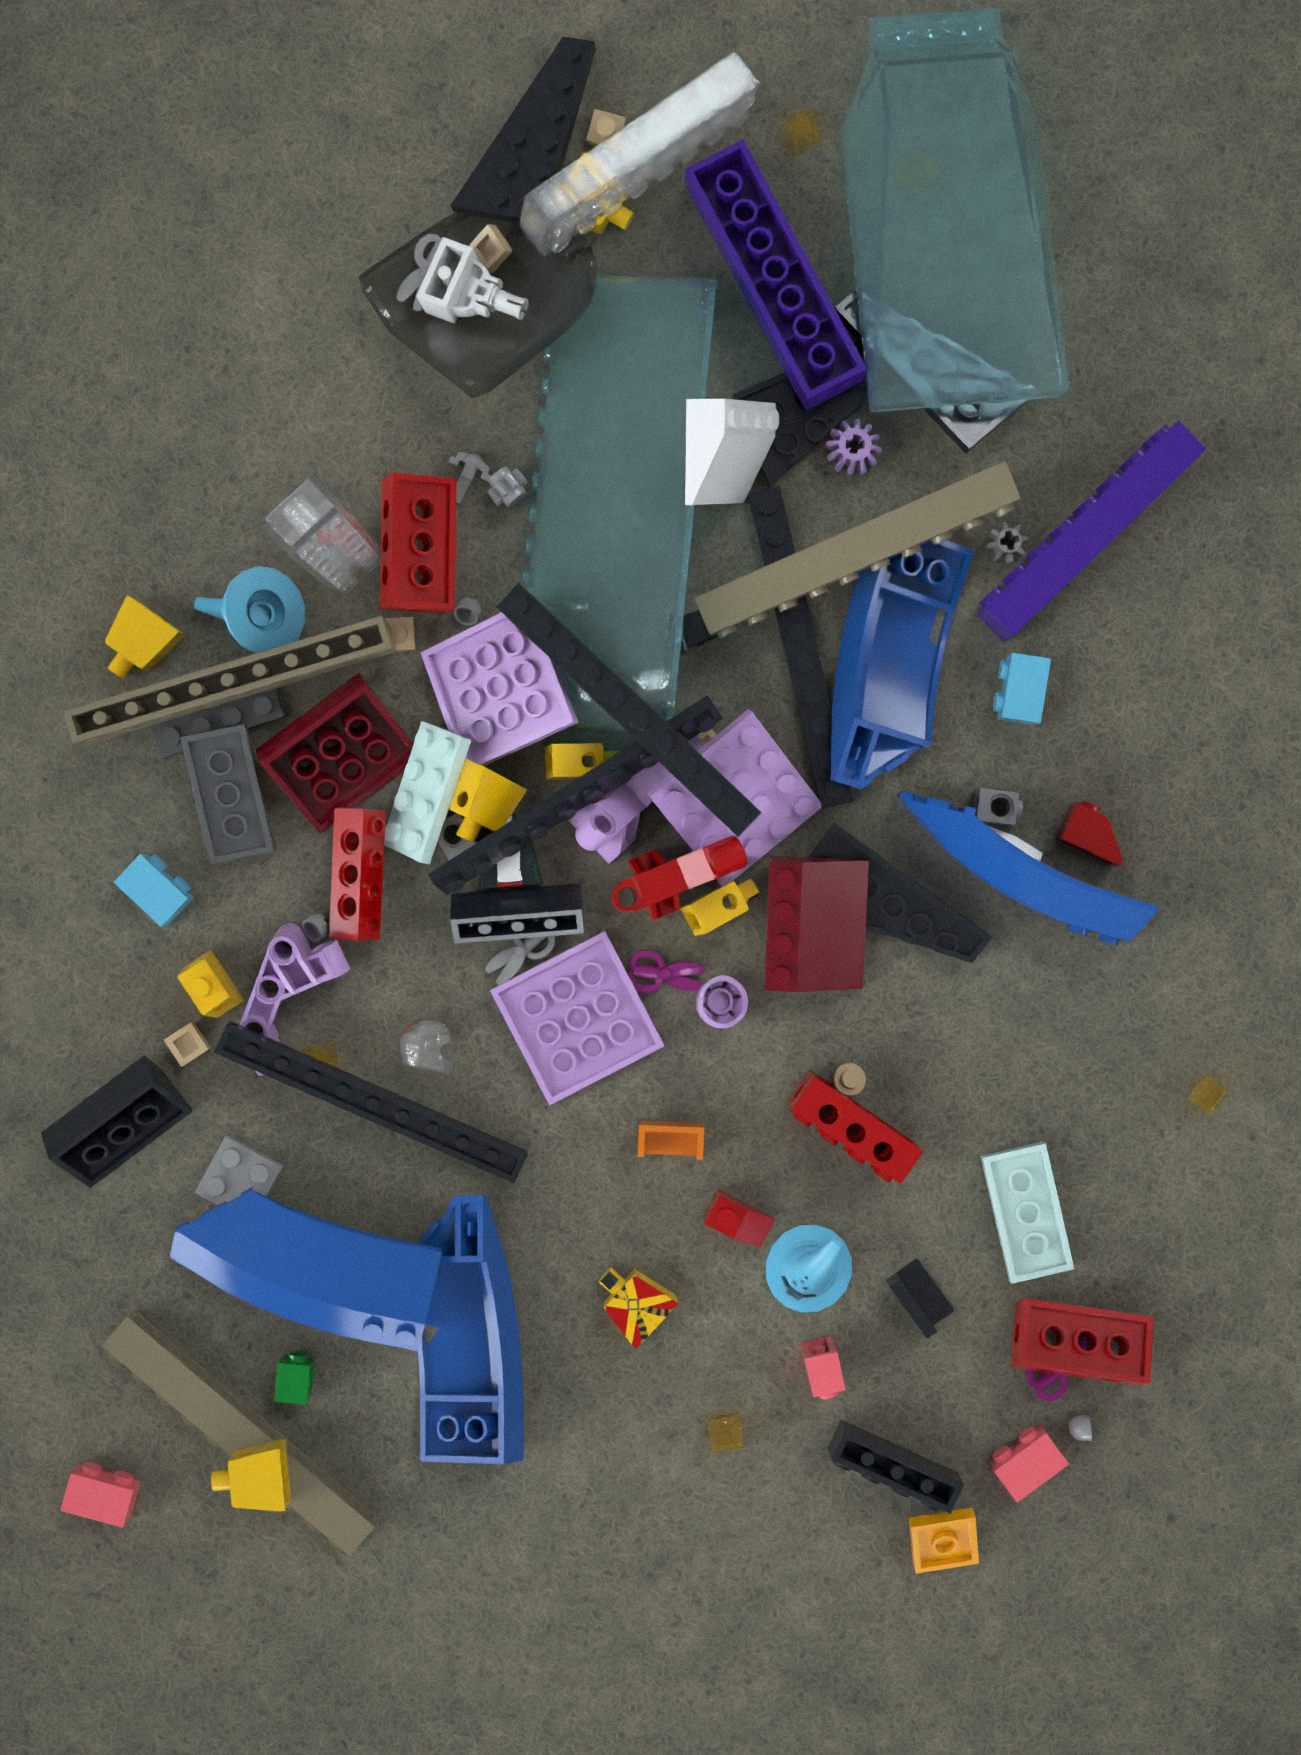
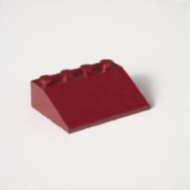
M357 673L255 751L261 766L316 830L321 833L334 823L335 808H355L403 772L414 743L363 676Z
M794 856L770 857L764 991L811 992L863 989L869 860Z

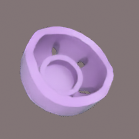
M725 975L714 977L705 982L699 989L696 997V1009L699 1016L705 1023L716 1028L734 1026L744 1017L748 1007V996L744 987L734 978ZM726 981V986L722 988L723 983ZM739 995V998L733 999L732 996ZM731 1010L734 1016H731L728 1011ZM714 1014H716V1021H713Z

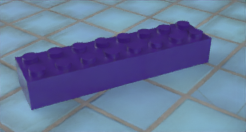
M742 139L685 169V187L805 411L863 382L867 368L744 140Z
M1180 421L1170 428L1164 424L1142 444L1146 450L1142 447L1139 448L1119 466L1122 473L1117 470L1095 490L1099 496L1093 493L1088 499L1084 500L1072 512L1076 517L1075 519L1069 516L1064 522L1059 524L1048 535L1052 539L1051 542L1045 539L1025 557L1029 562L1027 565L1023 562L1020 563L1002 580L1006 584L1003 588L998 585L979 602L983 608L976 614L1002 641L1015 635L1206 450Z

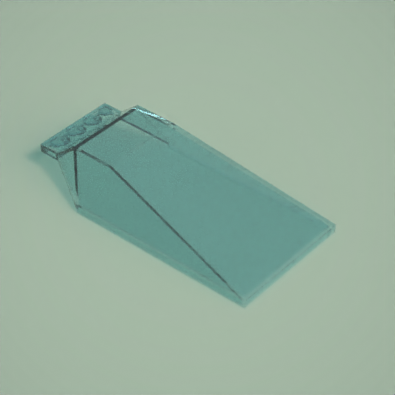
M1000 8L868 18L867 29L870 54L842 131L841 143L864 362L867 368L866 381L870 412L1068 397L1071 389L1037 119L1013 54L1003 38Z

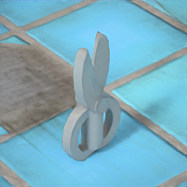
M428 234L422 237L416 244L414 257L420 268L412 271L403 280L397 292L396 299L398 301H405L416 289L417 296L442 240L437 234ZM429 242H434L435 244L425 260L423 257L424 248ZM415 296L413 309L418 312L423 307Z
M555 936L526 938L524 941L514 939L517 946L505 949L494 956L487 964L485 971L489 974L505 966L496 980L497 985H501L515 977L524 964L526 956L532 960H541L547 957L555 947ZM546 937L548 938L549 943L543 951L539 953L531 952Z

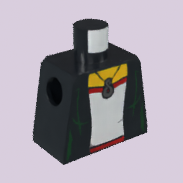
M511 814L505 824L515 819V814ZM533 840L521 847L515 855L502 859L493 865L490 871L480 875L479 889L542 884L543 879Z

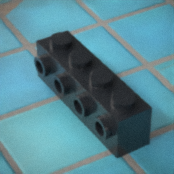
M581 883L452 893L450 922L454 944L584 934Z
M840 1420L828 1446L831 1461L837 1467L846 1471L851 1469L858 1472L866 1480L874 1484L882 1483L889 1486L895 1493L903 1497L909 1498L911 1496L920 1500L924 1506L934 1511L940 1509L951 1514L964 1486L958 1472L844 1420Z

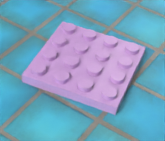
M502 612L421 652L448 731L471 740L465 759L481 766H486L579 723L559 667Z
M749 709L698 750L714 768L762 812L740 837H737L743 846L748 864L742 869L717 878L716 880L721 886L734 881L822 808V803ZM671 773L646 793L693 851L727 837L736 836Z
M606 931L490 990L549 1105L664 1047V1043Z

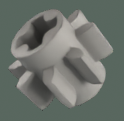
M505 466L494 473L488 480L492 488L487 492L497 506L504 502L510 508L527 494L523 488L527 484L526 478L518 468L511 472Z
M1003 522L1000 525V533L994 529L988 533L994 540L986 545L985 548L993 549L996 553L993 561L1000 557H1005L1007 564L1013 562V553L1017 556L1025 554V551L1020 546L1028 540V537H1021V534L1018 532L1020 525H1017L1015 528H1008V524ZM1005 536L1007 540H1013L1014 542L1009 550L1007 545H1001L1000 543Z

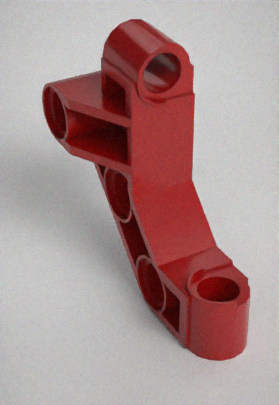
M733 835L666 863L656 849L627 861L633 877L618 882L619 884L613 888L610 895L611 904L618 911H631V913L646 907L652 921L681 910L679 893L746 867L748 861L739 839ZM622 888H629L634 893V902L629 907L621 905L618 901V893Z

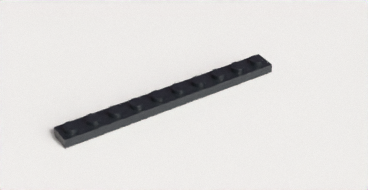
M780 486L748 493L764 567L795 554ZM802 596L796 599L798 602L797 606L780 612L778 607L774 610L818 798L822 803L821 809L854 801L849 785L831 780L832 707L806 596Z
M520 583L496 606L737 837H740L762 814L753 803Z
M707 695L666 722L688 742L701 732L711 730L723 718ZM633 742L430 872L428 875L432 883L446 895L462 889L466 882L477 875L487 873L492 869L493 865L502 859L515 855L524 845L545 836L549 829L560 822L570 820L575 816L576 812L585 806L598 802L603 798L604 794L617 786L628 783L632 776L645 768L653 767L659 761L639 742Z
M230 1020L214 1053L509 1182L515 1183L528 1156V1151Z

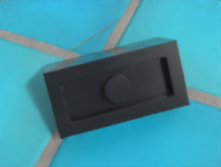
M914 1259L886 1279L891 1290L927 1339L938 1332L934 1325L954 1310L918 1259Z

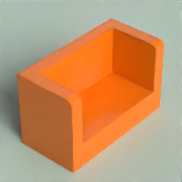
M639 1120L638 1157H644V1154L696 1156V1160H703L704 1123Z

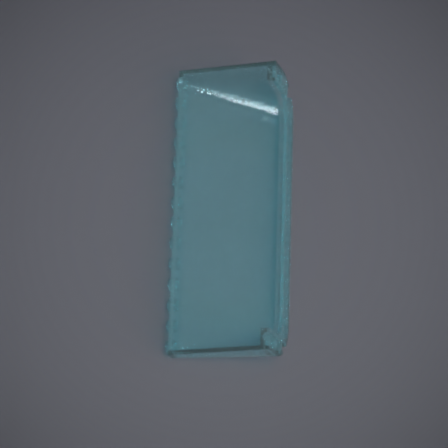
M560 270L559 277L553 276L551 296L557 297L556 309H550L548 329L553 330L552 342H546L545 362H550L549 374H543L542 394H547L546 407L540 406L539 426L544 427L543 439H537L535 458L541 459L540 472L534 471L532 491L537 492V503L530 505L529 524H534L533 537H527L526 556H531L530 569H524L523 587L528 589L545 608L665 721H668L674 715L695 505H685L686 399H705L717 279ZM559 667L579 723L564 730L632 737Z

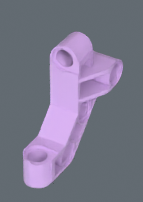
M698 736L688 741L697 751L702 747ZM658 762L653 767L645 768L632 776L628 783L620 786L618 789H612L607 792L598 802L589 804L576 812L575 816L568 821L576 828L575 837L579 845L588 851L596 850L610 864L636 840L640 812L653 802L646 793L669 775L670 772Z
M293 923L282 925L268 945L240 1025L248 1028V1023L257 1022L263 1028V1032L260 1034L280 1042L274 1020L282 1000L324 981L337 978L351 969L337 939L327 941L311 949L300 926ZM281 941L288 942L292 947L283 945ZM273 980L277 983L279 990L277 992L267 991L263 986V981ZM255 1071L258 1076L264 1075V1074H261V1073Z

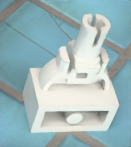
M444 237L439 244L416 296L427 314L454 324L458 317H471L479 314L488 318L490 312L493 313L496 310L522 320L525 314L521 310L527 311L528 308L527 298H521L501 290L503 286L502 280L490 275L486 267L479 262L472 247Z

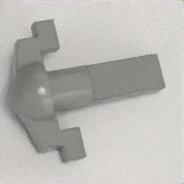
M458 452L456 458L451 456L448 461L456 466L459 465L460 460L466 463L456 485V502L459 504L465 496L477 469L483 472L480 478L488 481L491 477L488 474L491 468L476 453Z

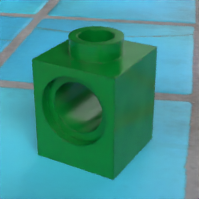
M301 1351L288 1352L287 1356H282L277 1364L274 1402L307 1405L312 1396L315 1358H307V1353Z

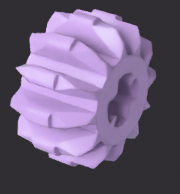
M855 419L852 428L847 421H842L840 425L841 431L833 428L830 435L834 440L826 442V448L833 450L827 456L828 461L840 460L835 467L837 472L844 465L848 466L847 476L853 475L855 466L861 475L865 474L867 471L866 464L874 467L877 463L874 456L880 455L882 450L881 447L873 445L879 441V434L869 436L872 425L867 424L864 430L860 429L861 423L859 419ZM851 441L858 442L857 447L861 446V449L856 454L849 452L851 448H846Z

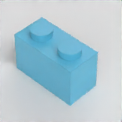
M1011 653L1007 655L1006 660H1001L998 679H1003L1001 692H996L993 702V711L998 712V720L1030 725L1041 723L1051 663L1050 658Z
M154 853L151 856L149 854H139L114 883L160 927L169 926L194 899L189 893L192 888L181 877L176 876L173 878L165 870L168 865L158 855Z

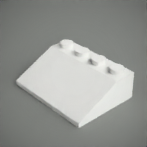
M686 399L685 505L744 503L775 438V430L779 425V413L776 410V403L734 399Z

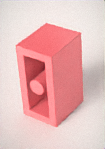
M832 1336L801 1342L807 1378L813 1397L819 1396L820 1399H830L838 1396L839 1392L845 1391L838 1352Z
M1041 1425L1036 1428L1030 1426L1019 1434V1440L1010 1447L1005 1445L997 1449L992 1455L993 1460L989 1462L995 1474L1017 1503L1069 1465Z
M85 1462L83 1465L79 1464L70 1473L60 1511L123 1528L132 1516L141 1481L133 1479V1475L126 1471H115L114 1473L103 1471L102 1466L97 1463Z

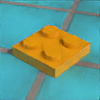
M973 1507L953 1510L951 1514L940 1512L909 1517L912 1559L916 1574L979 1564L976 1516Z

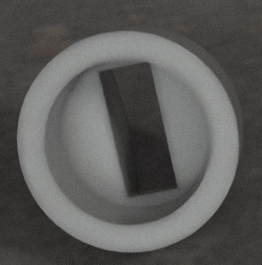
M464 597L457 602L453 615L463 625H474L481 615V605L476 599ZM466 608L471 610V614L465 612Z
M315 914L303 920L302 930L310 941L319 942L329 934V924L324 920L327 918L326 916Z
M1090 1414L1074 1416L1069 1421L1070 1434L1076 1440L1092 1441Z

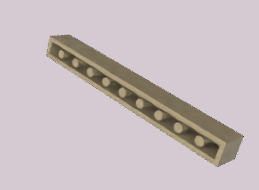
M1004 461L699 595L694 599L711 636L717 634L719 639L737 632L736 625L748 621L751 626L767 619L766 612L778 607L779 611L783 612L797 606L798 602L796 599L809 594L810 598L813 599L829 591L827 585L840 581L841 586L860 578L858 572L870 567L872 572L880 570L891 564L889 558L898 554H902L903 559L922 551L921 544L930 540L936 545L952 538L951 531L960 527H964L965 531L974 529L984 524L982 518L992 513H995L997 518L1016 510L1014 504L1019 502L1021 497L1007 463Z
M379 616L63 711L72 743L86 746L395 653L396 649L387 620L383 616Z
M136 1310L132 1311L102 1345L107 1350L106 1353L112 1361L126 1366L132 1371L131 1375L137 1382L142 1385L147 1384L156 1392L157 1398L167 1406L172 1405L181 1413L180 1416L185 1423L192 1427H198L206 1434L205 1438L211 1445L217 1448L221 1447L230 1457L238 1450L279 1439H286L291 1502L287 1509L298 1512L310 1529L324 1534L328 1538L329 1544L336 1551H344L350 1557L375 1528L379 1517Z

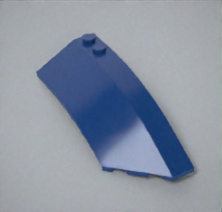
M930 540L921 544L922 551L903 559L902 554H898L889 558L891 564L880 570L872 572L869 567L858 572L860 578L856 579L848 608L835 677L832 704L831 780L862 789L872 783L871 779L884 771H891L909 759L908 756L920 748L925 749L934 743L931 742L933 717L944 650L974 550L948 540L936 545ZM939 608L946 611L937 645H935L929 639Z
M901 791L898 794L897 799L944 851L959 864L1003 895L1031 910L1069 924L1068 931L1087 936L1088 931L1100 934V941L1118 945L1119 940L1130 942L1157 913L1158 906L1091 886L1062 874L1034 859L1005 840L976 817V808L968 806L957 808L951 802L930 797L927 799L905 791Z
M253 1187L243 1191L240 1197L228 1203L224 1201L205 1211L202 1217L190 1223L186 1221L176 1227L170 1258L225 1292L289 1320L323 1331L414 1351L419 1350L442 1255V1248L380 1236L330 1222L252 1190Z
M455 1196L447 1205L448 1210L439 1220H435L419 1239L421 1241L420 1244L442 1248V1255L426 1320V1325L439 1329L427 1345L423 1332L418 1350L420 1461L508 1464L524 1460L522 1359L518 1322L507 1261L487 1196Z

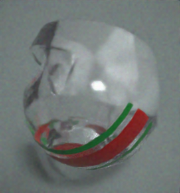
M420 1018L410 1023L400 1037L399 1049L402 1064L425 1071L452 1074L454 1064L444 1059L440 1054L442 1045H453V1038L447 1026L441 1021L432 1018Z

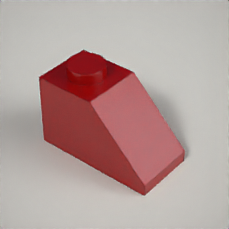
M1084 800L1081 804H1071L1055 839L1112 866H1121L1123 859L1108 817L1099 813L1101 808Z
M720 1189L716 1192L704 1215L705 1225L732 1239L760 1248L775 1221V1218Z

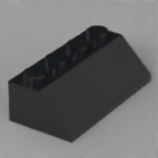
M143 1055L42 1131L41 1136L48 1159L91 1188L193 1110L163 1070Z

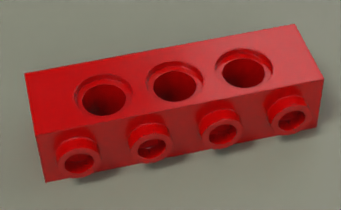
M335 808L329 938L356 941L380 940L386 810Z

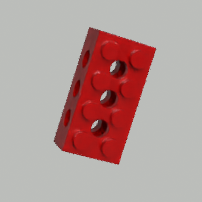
M395 472L382 478L380 610L445 614L455 610L457 478ZM415 505L420 508L422 518L417 515ZM415 538L421 543V551L415 545ZM415 571L418 572L421 577V584H419L415 580Z
M808 1070L787 1101L791 1107L790 1113L793 1114L792 1117L808 1128L813 1123L818 1127L817 1131L822 1138L834 1146L838 1142L845 1145L843 1149L847 1151L851 1158L862 1165L865 1161L871 1163L870 1167L874 1170V1173L888 1183L894 1179L902 1184L924 1152L913 1140L849 1096L838 1091L833 1085L811 1070ZM828 1104L832 1105V1110L828 1115H819L821 1107ZM851 1124H859L856 1132L852 1134L846 1133L847 1128ZM885 1142V1146L881 1151L873 1152L874 1147L878 1143Z
M1024 1298L1015 1304L1011 1368L1135 1386L1150 1384L1154 1317ZM1046 1330L1051 1331L1054 1335L1055 1341L1053 1346L1045 1339ZM1079 1335L1083 1336L1086 1340L1085 1350L1078 1345ZM1111 1339L1118 1345L1117 1355L1110 1348Z

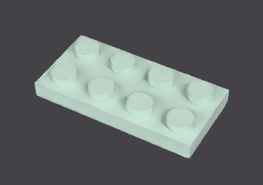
M421 721L388 823L385 827V846L420 863L430 865L471 743L470 739L431 723Z
M1038 1142L982 1155L981 1161L1010 1283L1013 1284L1073 1270V1260L1046 1143Z

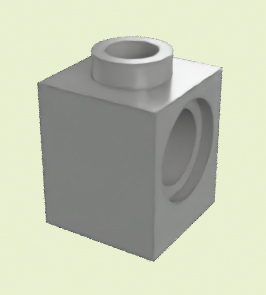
M978 788L975 789L973 808H976L975 816L984 823L1011 826L1016 824V819H1021L1023 801L1019 800V793ZM996 798L1001 799L1005 803V812L1000 817L994 815L991 811V803Z
M451 810L447 812L438 838V843L448 860H451L478 842L477 839L472 843L462 838L457 844H451L447 840V829L453 825L460 827L464 819L463 816L457 813L453 814Z

